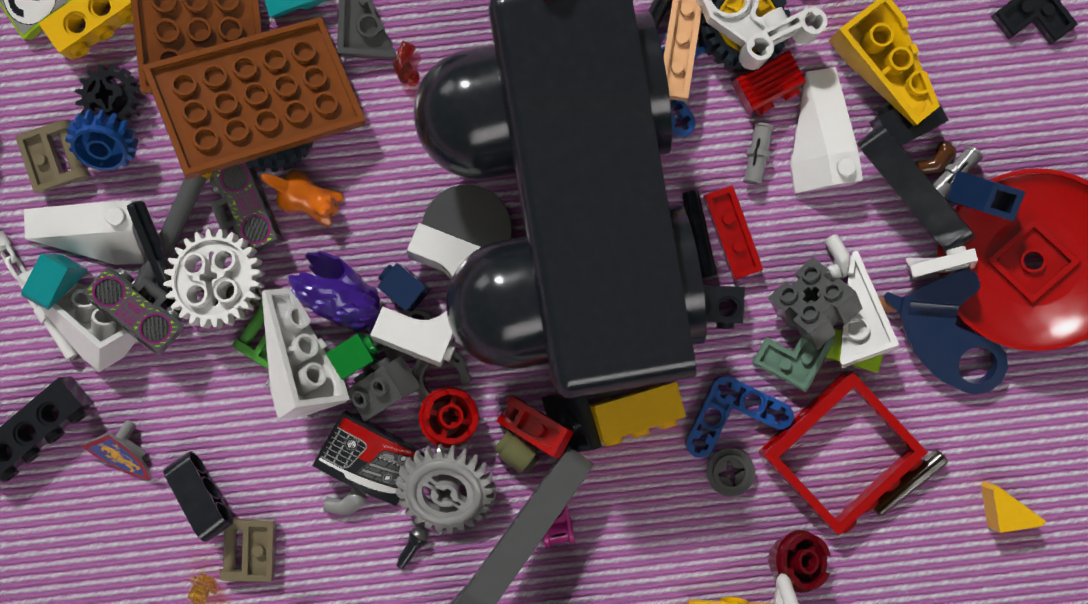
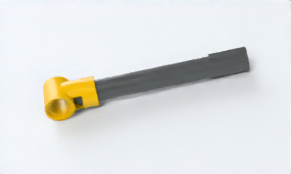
M212 173L189 180L184 178L158 235L168 258H171L207 178L210 179L212 177ZM148 259L146 264H142L133 284L134 286L145 276L158 285ZM143 290L140 295L153 304L155 299Z

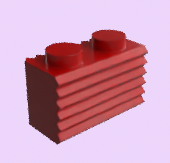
M788 50L764 63L759 69L751 70L736 78L732 86L748 115L757 112L760 116L775 107L774 101L782 97L784 101H788L800 94L799 88L806 83V79Z

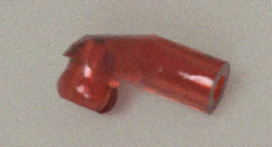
M402 41L393 62V68L399 81L404 85L408 84L412 87L417 85L420 79L419 72L414 71L410 63L416 47Z

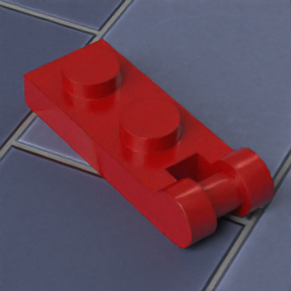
M510 394L506 401L508 406L503 414L500 413L496 422L550 456L560 459L574 431Z

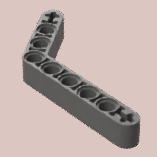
M568 445L561 458L557 459L473 578L449 604H497L593 467V463Z

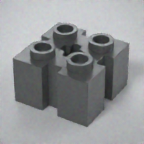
M812 257L795 272L797 281L792 285L787 282L783 283L768 299L776 314L792 328L796 326L801 336L818 350L836 334L833 326L838 321L846 325L863 308L856 291L839 277L834 281L830 270Z

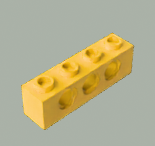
M71 0L38 24L60 54L71 60L81 58L89 52V48L99 41L102 42L111 38L116 29L124 24L133 22L131 0ZM110 5L109 13L102 16L103 9ZM86 22L85 29L78 33L80 24Z

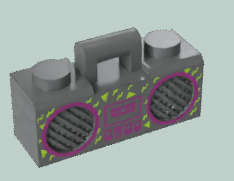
M245 162L212 172L213 177L210 178L212 189L216 195L220 194L223 197L210 203L220 229L228 231L234 228L235 234L239 235V239L243 238L249 241L248 247L256 249L257 252L284 242L255 167L253 169L247 167ZM225 206H229L234 220L230 221Z
M108 266L83 292L85 299L160 357L184 330V324L181 323L183 318H180L179 313L171 307H168L166 310L162 308L169 299L165 296L168 293L145 276L134 286L132 284L134 278L125 270L119 268L115 271L112 267ZM144 290L156 301L154 304H151L140 293Z

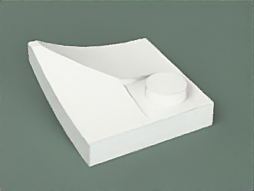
M960 246L947 250V256L937 258L909 257L906 258V262L912 278L935 272H954L963 268L970 270L974 269L978 262L975 248L966 250V246Z

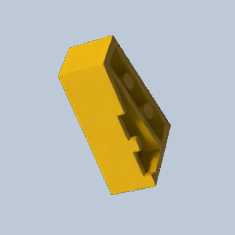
M677 382L656 384L630 391L627 394L614 398L601 399V402L589 405L600 441L604 442L605 446L622 443V437L632 434V438L650 434L649 428L659 426V429H666L676 426V420L686 417Z

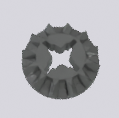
M724 448L713 454L710 462L707 464V479L716 492L724 496L731 497L743 494L751 487L755 478V467L751 458L737 448ZM727 460L733 468H742V470L734 473V484H732L727 475H718L722 471L727 470Z

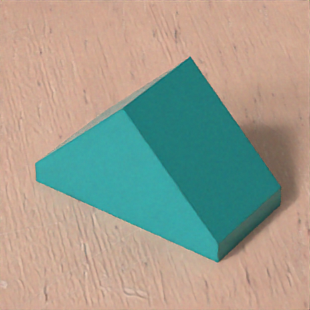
M40 254L21 291V296L49 310L87 273V268L62 254Z

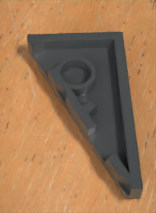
M339 0L338 56L395 60L396 52L384 31L385 28L378 18L372 0Z

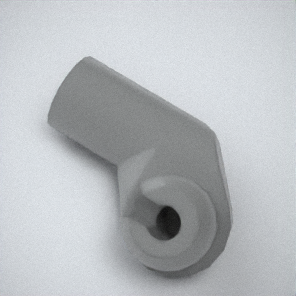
M353 487L350 494L344 499L326 497L323 511L340 515H352L364 506L366 493Z

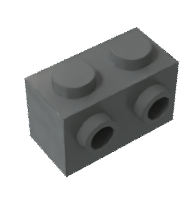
M402 356L391 362L388 357L384 358L372 366L374 369L373 373L370 370L361 373L353 379L356 384L347 389L350 399L364 422L421 387Z

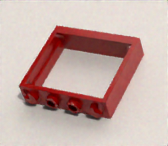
M846 370L794 417L789 427L781 429L758 450L829 529L838 536L842 532L847 533L853 529L857 523L856 519L864 512L868 513L873 510L879 503L878 499L886 491L891 492L901 483L900 478L908 471L911 472L917 469L923 462L922 458L928 453L852 371ZM854 389L908 447V450L834 518L779 457L845 395Z

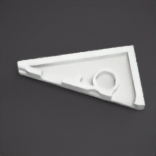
M858 250L852 252L850 256L848 285L856 291L863 309L843 326L840 355L841 368L899 348L897 338Z

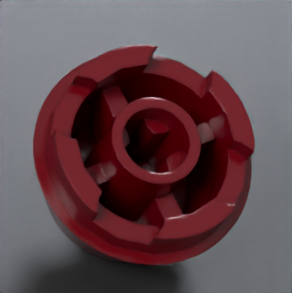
M795 530L772 545L768 562L770 570L776 578L781 573L786 574L791 579L794 591L804 593L817 589L826 582L830 574L826 572L828 565L827 556L831 557L828 546L820 537L805 530Z

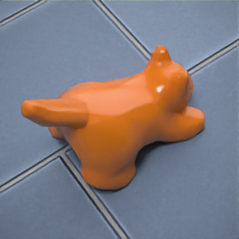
M300 170L289 171L283 179L272 174L261 175V179L268 186L277 190L276 204L280 209L287 213L302 211L323 226L329 227L332 225L333 220L331 216H335L339 209L337 203H341L344 200L342 193L314 185L308 174Z

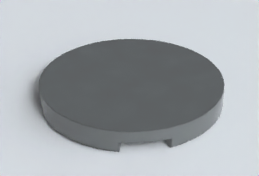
M458 185L441 192L427 207L422 222L423 225L479 247L497 241L508 240L512 236L510 216L503 202L491 191L476 185Z

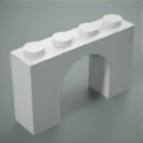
M418 223L407 248V255L412 260L443 272L451 281L459 265L471 253L481 247ZM382 306L370 334L375 342L438 367H442L444 360L450 361L456 344L451 343L454 334L449 325L447 310L436 318L418 320Z

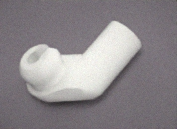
M835 234L824 241L834 257V264L827 267L834 281L838 277L843 279L847 276L850 261L849 252L839 236Z

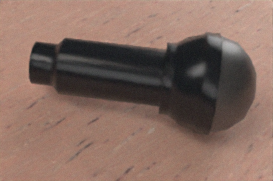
M416 526L410 530L408 543L396 563V566L400 569H404L416 551L427 544L429 534L425 528Z

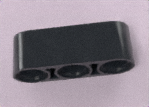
M189 451L164 468V476L199 539L208 542L233 525V518L201 459L194 452Z

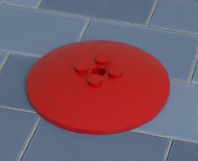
M1039 168L1012 171L990 179L991 181L1026 191L1014 221L958 204L954 209L976 236L965 246L966 250L975 248L978 262L975 268L970 270L978 275L980 281V289L960 306L957 316L969 328L996 344L1017 350H1056L1088 339V180L1064 171ZM939 244L937 257L947 256L946 251ZM1030 253L1039 255L1042 259L1041 267L1035 270L1027 268L1024 264V257ZM952 272L938 273V276L940 278Z

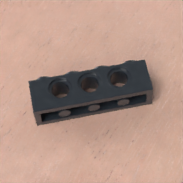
M72 376L57 378L0 426V481L2 483H6L19 473L17 468L24 462L28 464L42 454L40 449L47 443L52 444L59 440L65 434L63 429L70 423L74 425L88 415L86 410L94 402ZM53 406H56L59 410L57 419L52 415ZM31 425L36 431L34 439L29 434ZM7 445L12 449L11 458L6 453Z

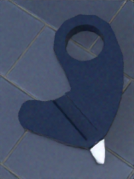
M966 268L956 270L943 277L919 285L904 297L887 292L883 297L900 313L906 338L919 360L939 380L972 395L990 392L1002 383L1008 370L1007 353L999 344L977 333L955 325L956 315L960 306L980 289V281L974 271ZM972 348H986L991 355L992 364L985 376L977 380L962 378L959 372V361L962 355Z

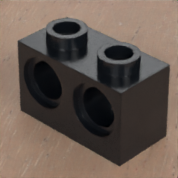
M703 285L707 322H715L717 329H734V324H743L745 287ZM724 299L729 300L733 305V311L727 317L723 316L719 310V305Z

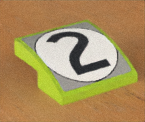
M0 0V6L22 39L33 40L42 31L38 23L71 0Z

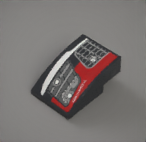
M346 410L341 413L312 466L351 487L396 506L401 499L396 495L398 487L395 483L399 476L400 467L405 466V461L408 457L414 462V454L417 450L420 451L423 457L425 452L376 424L372 425L367 421L364 422L362 418Z

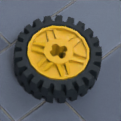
M712 0V2L722 12L735 13L743 8L744 0ZM759 0V5L755 12L758 17H762L768 12L782 7L787 17L791 16L790 10L784 9V6L787 4L786 0ZM702 12L701 24L699 26V33L702 34L700 42L702 46L706 44L708 49L705 52L708 56L713 55L715 57L713 61L717 64L723 63L726 69L735 68V71H750L743 67L739 61V51L742 47L706 23ZM788 39L774 46L772 55L765 63L775 58L785 47L784 43ZM752 48V51L756 55H760L758 50Z

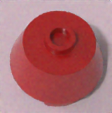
M442 387L434 390L424 399L419 410V424L423 434L430 442L437 446L441 443L444 448H451L453 444L455 447L463 445L474 435L478 426L479 415L474 400L465 391L455 387Z

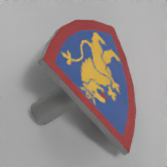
M126 420L116 436L109 432L81 445L89 453L120 471L151 481L152 479L150 470L142 459L145 451L129 440V437L136 428V424L132 421Z

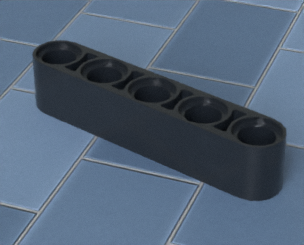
M882 123L856 143L945 251L965 246L976 238L967 224Z

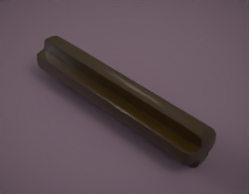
M934 450L923 459L922 464L917 469L911 472L908 471L900 478L901 483L891 492L886 491L878 499L879 503L873 511L880 517L884 516L948 463L946 457L940 451Z

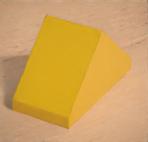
M986 481L982 483L981 490L988 528L1003 533L1041 527L1045 524L1046 521L997 485Z

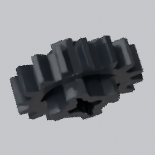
M99 64L97 73L88 69L87 72L90 76L88 80L84 78L79 79L84 85L83 89H75V93L82 96V99L75 102L77 106L84 108L80 114L85 116L86 111L90 109L95 115H98L99 113L95 108L104 110L108 117L113 113L117 114V121L127 120L128 125L131 126L133 123L130 117L132 115L140 117L141 114L136 108L145 104V102L138 99V96L141 95L140 87H135L140 82L139 79L130 76L131 72L125 68L120 70V67L115 64H110L109 70L106 66ZM114 79L121 80L125 86L118 85Z

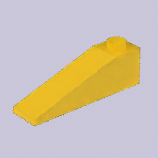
M876 0L841 27L828 41L855 72L911 124L916 126L940 107L929 76L922 69L917 56L919 50L916 43H912L907 30L909 25L905 15L893 0Z

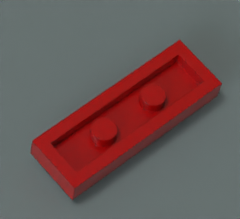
M731 185L704 195L703 198L732 279L736 280L762 271L763 267L734 186Z

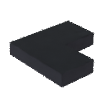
M1011 0L991 15V18L1008 39L1015 36L1032 22L1050 45L1078 25L1060 0Z

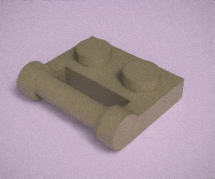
M60 120L15 136L34 193L42 194L67 184L90 178L87 168L83 167L82 162L76 158L73 152L69 151L71 143L65 141L70 120ZM59 135L71 171L64 173L52 136Z
M232 517L233 525L224 530L223 569H220L219 579L222 581L272 582L275 579L276 519ZM236 530H243L242 569L235 568Z

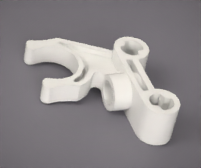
M696 0L704 14L706 23L742 47L738 58L741 65L749 70L759 69L770 58L775 45L791 37L800 44H809L827 26L826 14L816 7L807 8L790 17H787L783 8L779 7L762 17H758L755 12L759 5V0H744L743 8L735 13L722 12L716 8L712 0ZM752 48L758 50L760 55H756L752 51Z

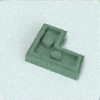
M801 336L795 349L792 351L766 337L752 364L807 393L834 344L835 338L831 337L817 350Z

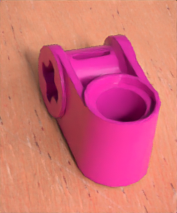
M567 504L543 537L546 549L550 548L553 544L565 542L575 544L572 520L569 517Z

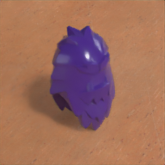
M323 251L318 253L308 252L305 257L311 263L309 268L316 276L305 272H300V276L289 275L291 291L303 305L313 310V313L335 322L340 327L351 329L355 332L367 329L371 333L381 311V301L377 289L366 284L359 273L347 265L341 258L334 257Z

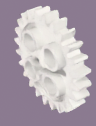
M207 229L205 237L195 232V242L185 238L186 248L184 250L175 247V251L179 255L178 258H168V261L174 265L173 269L164 270V273L171 276V280L164 282L163 285L172 288V291L165 296L166 298L176 300L171 308L178 311L181 310L179 317L189 319L190 324L196 326L200 324L201 327L210 329L211 325L214 328L222 329L223 321L225 324L233 326V316L244 320L245 316L242 310L245 308L253 311L254 308L250 303L251 299H261L259 295L254 293L255 289L264 288L263 284L257 282V278L264 276L265 272L256 269L263 262L258 258H252L257 253V250L248 247L249 241L243 238L239 239V235L233 232L228 235L222 229H219L217 234L215 231ZM228 256H232L231 265L225 268V259ZM202 259L201 269L195 272L196 263ZM233 285L234 294L227 299L226 291ZM203 289L204 298L198 303L197 295Z

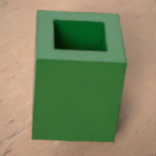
M363 333L354 335L325 353L341 380L349 378L378 360L375 354L378 352L376 344L370 336L365 337Z

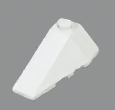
M836 67L805 72L804 78L806 83L803 84L799 106L800 113L794 136V149L790 159L794 194L849 186L863 181L858 147Z
M134 201L97 202L24 209L25 239L114 265L146 264L147 256L127 210V205Z
M32 270L18 276V281L23 287ZM76 283L49 310L41 306L39 307L75 351L100 372L124 358L137 339L88 302L83 295L87 287Z
M291 289L264 290L262 292L270 391L278 420L306 416L349 401L344 379L341 380L325 354L324 348L327 347L322 338L318 339L309 325L311 319Z

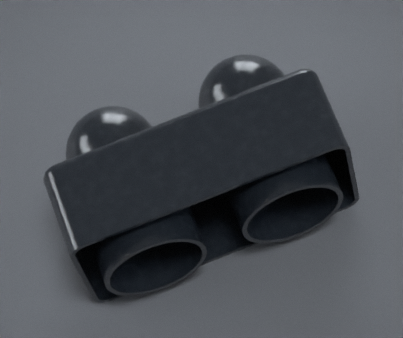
M490 0L488 13L494 44L457 51L441 59L423 78L414 102V124L419 141L427 154L438 165L453 174L471 179H485L516 174L527 236L497 241L482 246L471 253L459 265L451 279L446 299L447 317L455 338L471 356L493 367L518 369L549 364L552 383L558 393L566 398L696 377L693 345L703 344L706 340L705 296L695 240L685 209L680 203L668 205L660 155L669 154L671 151V106L662 48L652 15L648 11L635 13L633 0H550L547 2L544 0Z

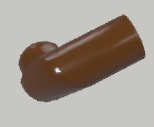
M940 142L936 148L937 154L933 159L915 162L925 175L944 172L945 167L955 159L956 148L951 142Z

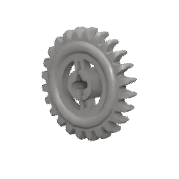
M441 443L438 445L436 454L431 451V447L428 445L425 449V457L417 450L414 454V462L408 457L405 461V466L400 467L399 476L395 482L398 487L396 495L401 498L399 505L407 508L406 515H415L414 522L417 524L422 521L425 522L424 527L427 529L435 526L437 532H441L443 528H446L448 533H452L454 527H456L459 531H464L466 525L469 527L476 526V520H484L485 513L491 511V503L495 501L494 491L496 487L495 482H491L493 473L488 472L483 475L487 467L486 462L476 467L478 455L475 454L473 458L467 460L466 448L457 456L454 444L451 446L448 454L444 453ZM461 482L465 485L467 497L459 493ZM424 485L431 489V499L434 503L426 497L423 490Z

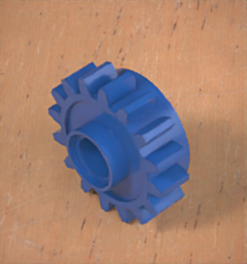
M90 109L86 111L85 116L78 113L75 119L71 120L65 139L66 142L71 143L69 151L73 152L79 161L91 168L103 171H115L121 165L127 167L129 161H133L139 140L134 138L136 134L135 129H127V120L119 122L116 120L117 114L113 113L108 117L102 109H100L98 115H95Z

